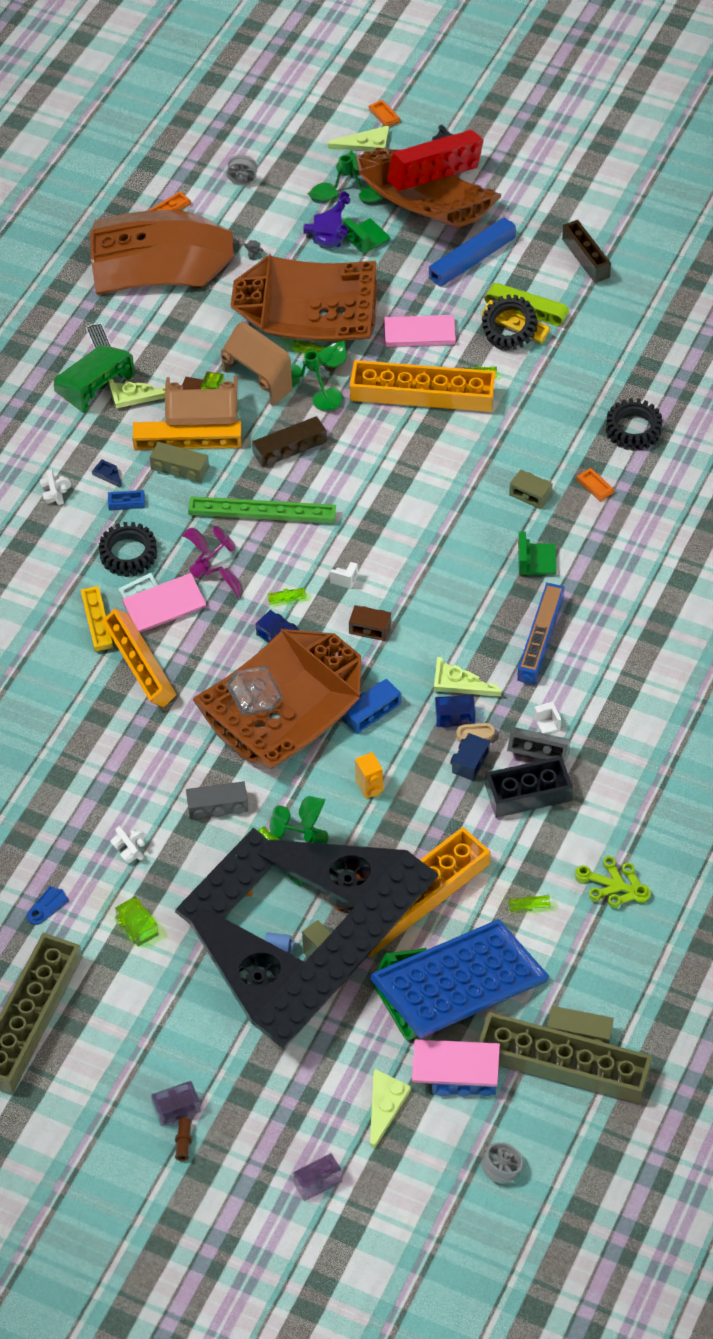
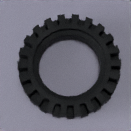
M509 294L506 295L507 299H503V296L499 297L500 301L498 302L494 299L492 301L493 305L488 304V310H484V316H482V327L488 341L495 347L497 345L498 349L501 350L503 347H505V350H510V347L516 350L517 345H520L522 348L524 347L523 342L528 344L530 342L529 338H534V332H537L536 325H538L533 306L528 300L525 301L524 297L519 299L518 295H514L511 298ZM506 310H518L525 316V325L516 334L502 335L494 328L495 320L500 313Z
M629 398V403L625 399L621 401V404L619 402L615 403V407L612 406L607 413L606 433L608 438H611L613 444L617 442L616 446L618 447L623 444V449L625 450L628 449V446H631V451H635V447L643 450V445L646 449L649 448L650 443L654 445L661 435L662 415L659 413V409H654L655 405L652 403L648 406V401L646 400L642 404L641 399L638 398L637 402H633V398ZM637 415L648 420L650 428L639 434L627 433L620 429L618 421L625 416Z
M123 522V527H120L118 523L115 524L116 529L111 526L108 528L109 532L105 531L103 536L100 537L99 553L101 563L106 570L110 569L112 574L116 571L117 575L121 576L122 572H124L125 577H129V572H132L133 576H137L138 570L142 574L144 573V568L149 570L151 568L150 564L153 565L157 558L156 538L152 531L149 532L148 527L143 528V524L139 523L136 527L135 522H131V526H128L127 522ZM124 539H136L145 546L140 556L128 560L115 557L111 549L117 542Z

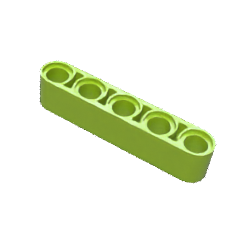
M493 283L484 297L487 304L490 300L493 301L494 299L497 302L500 301V296H503V299H507L506 295L509 294L511 298L514 295H518L519 299L524 297L525 301L528 300L533 306L538 321L554 326H561L569 314L568 306L563 303L499 283Z

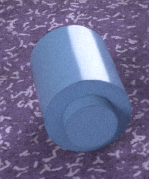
M266 933L265 941L288 953L294 952L295 940H292L291 935Z

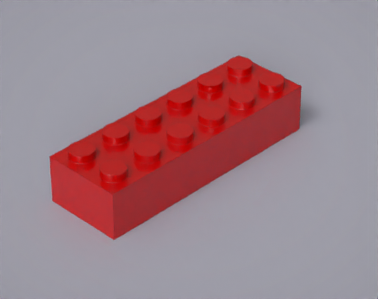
M471 129L392 152L387 181L398 191L478 168L484 140Z

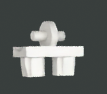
M50 469L47 471L48 477L40 480L43 490H49L42 493L43 499L47 504L56 501L58 505L64 504L62 493H65L70 488L71 483L64 476L55 477L53 470Z
M118 826L115 829L118 834L110 842L118 851L127 845L128 848L120 853V855L128 864L136 858L142 861L145 857L136 845L144 846L145 833L142 830L135 831V829H132L129 832L131 836H129L127 832H124Z

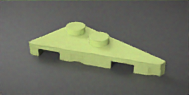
M389 126L329 140L328 149L373 151L375 148L386 149Z
M114 379L108 381L116 409L165 398V386L160 389L152 388V384L132 383L130 381H125V384L115 383Z
M437 657L434 691L501 696L502 689L498 688L497 685L491 682L487 684L479 680V676L467 670H462L455 664L451 666L443 662V658Z
M376 1069L373 1073L370 1144L374 1149L411 1091V1086Z

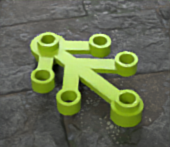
M607 856L603 860V867L608 870L612 879L591 872L590 868L585 865H581L575 870V879L581 884L588 883L591 880L608 886L603 889L592 888L589 891L591 901L597 902L601 898L609 896L608 905L611 908H618L621 904L632 900L636 903H644L650 898L651 891L649 887L645 884H640L634 873L635 867L632 863H625L622 867V873L628 877L631 885L623 882L615 867V858L612 856ZM623 891V892H626L627 894H624V895H622V896H619V895L614 894V893Z

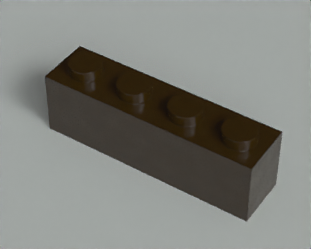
M577 219L564 224L562 240L594 283L610 278L611 262L580 221Z
M315 416L252 441L253 454L263 468L326 443L327 430L319 418Z

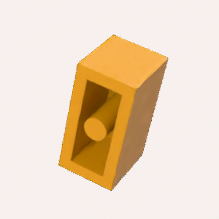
M373 752L355 758V781L365 799L375 797L383 792V769Z

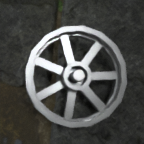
M235 155L230 158L226 170L228 179L237 185H249L254 182L258 169L256 161L247 155Z
M501 1142L491 1144L481 1161L482 1170L486 1176L497 1183L503 1184L513 1182L523 1165L522 1156L518 1150L509 1144Z

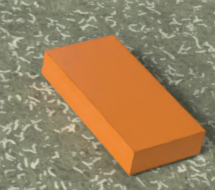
M383 100L369 105V111L384 126L391 127L400 123V117Z
M591 468L579 474L576 478V481L600 502L614 494V488Z

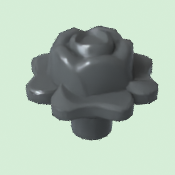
M249 240L248 244H243L249 251L248 257L254 258L255 253L263 252V249L260 247L261 243L255 240Z

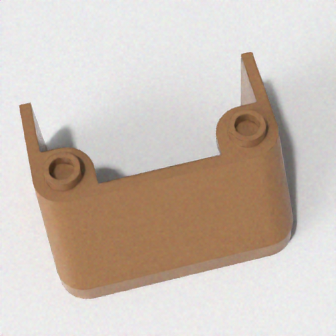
M245 322L239 323L221 350L222 371L226 372L238 362L258 375L259 386L269 392L270 405L273 406L292 391L290 356L284 349Z
M234 376V383L225 381L219 386V389L183 390V386L177 382L170 383V377H166L165 422L167 424L205 425L232 424L237 422L239 407L238 376Z

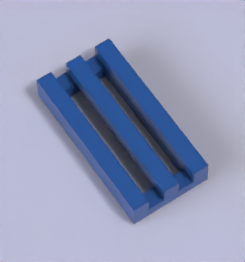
M144 490L108 492L109 510L145 508Z

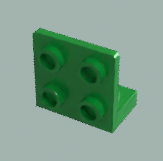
M349 217L343 220V224L349 229L346 238L363 254L390 240V236L371 218L358 225Z
M519 532V575H555V544H530V539H526V532Z

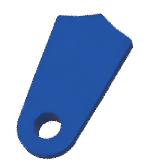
M49 886L28 911V922L33 925H39L68 902V898L63 889Z

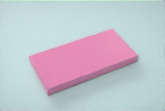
M454 315L384 317L386 347L456 345Z
M191 573L122 599L127 613L140 633L206 607L203 596Z
M415 1040L412 1083L498 1087L500 1044Z

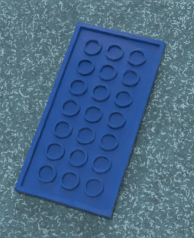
M497 919L374 972L370 979L421 1039L545 983L549 975L501 920Z

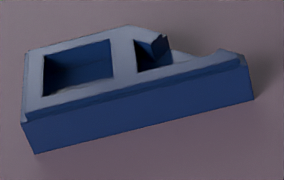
M101 459L92 470V475L117 487H121L122 484L117 466Z

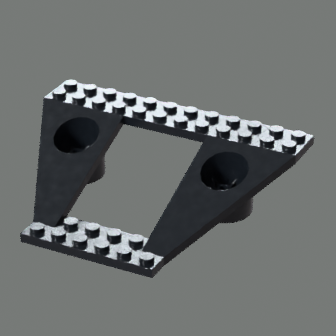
M252 828L175 909V913L192 926L251 1024L281 1048L285 1049L437 880L439 874L408 850L269 840L255 828ZM272 865L321 890L330 904L342 909L354 908L305 962L225 919L231 910L271 869ZM337 870H344L342 873L337 872ZM359 874L362 879H357L356 875ZM330 875L335 876L337 880H331ZM254 966V969L251 971L247 969V967ZM257 966L263 967V968H265V969H264V970H262V969H257ZM242 971L247 975V978H240L239 973ZM270 971L273 976L268 977L266 973Z

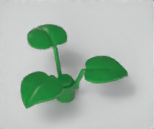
M352 150L339 158V162L336 165L338 174L334 186L331 183H320L308 192V196L315 200H332L339 194L336 188L338 187L341 173L343 175H351L353 172L359 189L362 191L359 193L361 201L374 203L385 198L369 185L365 188L362 187L356 174L359 171L356 155Z
M344 340L322 349L319 353L314 350L306 352L302 370L298 365L291 364L292 387L300 383V377L304 376L306 366L310 371L316 372L322 392L314 395L313 404L319 410L332 411L337 409L342 403V395L337 388L330 387L325 390L318 369L321 364L323 366L327 364L328 367L334 368L346 361L347 353Z
M307 796L303 799L299 808V817L302 819L301 824L305 830L288 825L291 817L290 811L285 806H276L270 818L269 828L271 835L274 838H282L287 828L304 833L306 842L327 844L328 832L313 827L326 799L314 796ZM288 874L295 884L303 886V881Z

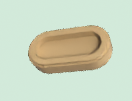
M489 723L464 724L459 726L456 731V738L459 742L465 739L468 733L487 739L490 742L495 738V728Z

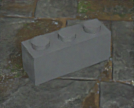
M514 727L510 732L507 751L545 760L562 756L565 763L568 759L571 739Z
M245 781L186 789L190 819L220 817L227 814L249 812Z

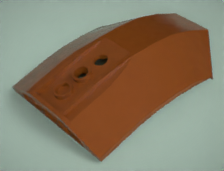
M375 148L373 151H365L363 154L356 156L359 174L372 189L383 197L418 215L456 228L479 221L501 198V193L495 192L494 189H485L477 184L473 185L455 175L398 191L387 181L392 152L402 149Z
M180 210L141 211L97 219L94 221L90 232L91 263L96 295L129 288L159 285L199 286L203 289L234 258L233 233L231 230L199 214ZM141 235L146 236L143 240H137Z
M270 253L234 280L231 308L261 331L282 338L309 341L370 339L376 322L377 263L376 261L350 263L304 262L274 257ZM323 310L329 311L326 315L319 314Z
M281 629V632L250 660L220 682L195 696L193 701L217 736L238 755L247 761L273 769L316 740L341 719L360 698L361 655L335 633ZM272 713H276L280 717L278 719H271L269 715ZM256 725H262V726H264V728H261V727H258V728H257V727H255V726H256Z

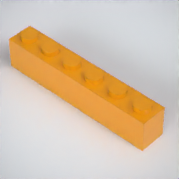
M237 420V422L232 424L169 425L165 421L133 422L134 450H154L157 442H162L184 449L242 448L241 420Z
M114 608L102 622L149 701L165 707L177 695L129 614Z

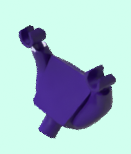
M342 191L339 195V201L334 207L321 214L314 215V224H304L303 233L313 234V242L315 244L331 248L341 247V240L347 237V231H349L342 224V211L345 208V204L350 203V195Z

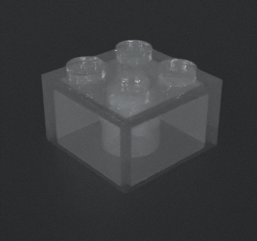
M266 666L235 671L225 684L242 716L272 711L283 698Z

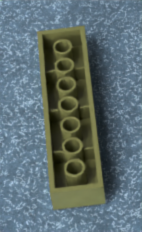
M42 933L0 1013L1 1091L10 1094L14 1093L82 960L79 944Z
M488 1012L478 1042L500 1044L499 1066L641 1104L652 1064V1055Z

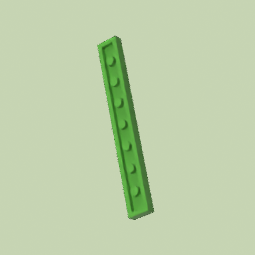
M190 496L188 514L335 524L336 505Z

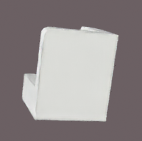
M350 562L347 570L342 568L331 569L330 583L351 589L358 576V564Z
M553 701L535 706L534 719L541 733L551 734L561 731V717Z

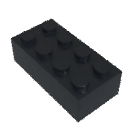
M562 756L485 772V787L495 817L572 801L573 786Z

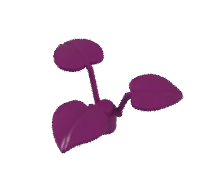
M214 526L213 533L222 543L206 558L204 555L210 553L207 540L196 528L187 529L182 537L189 539L202 551L195 563L189 567L191 574L199 579L204 574L208 576L210 573L219 571L233 589L237 598L240 597L241 583L230 569H224L222 566L210 570L212 565L209 561L223 546L230 552H233L236 549L234 541L219 526Z

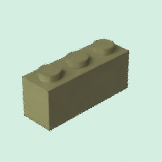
M157 442L150 455L151 469L158 472L202 482L209 469V458L206 454Z
M552 1006L547 1027L610 1044L614 1018Z

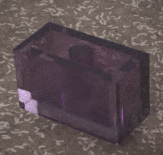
M192 1081L151 1094L152 1105L161 1126L173 1124L179 1118H190L201 1112L200 1101Z
M332 1153L293 1172L294 1185L302 1199L306 1201L341 1183L342 1170Z

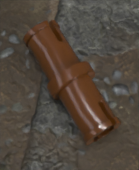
M187 1117L179 1118L178 1134L175 1136V1142L177 1143L175 1159L182 1162L189 1159V1145L192 1143V1136L190 1135L192 1120Z

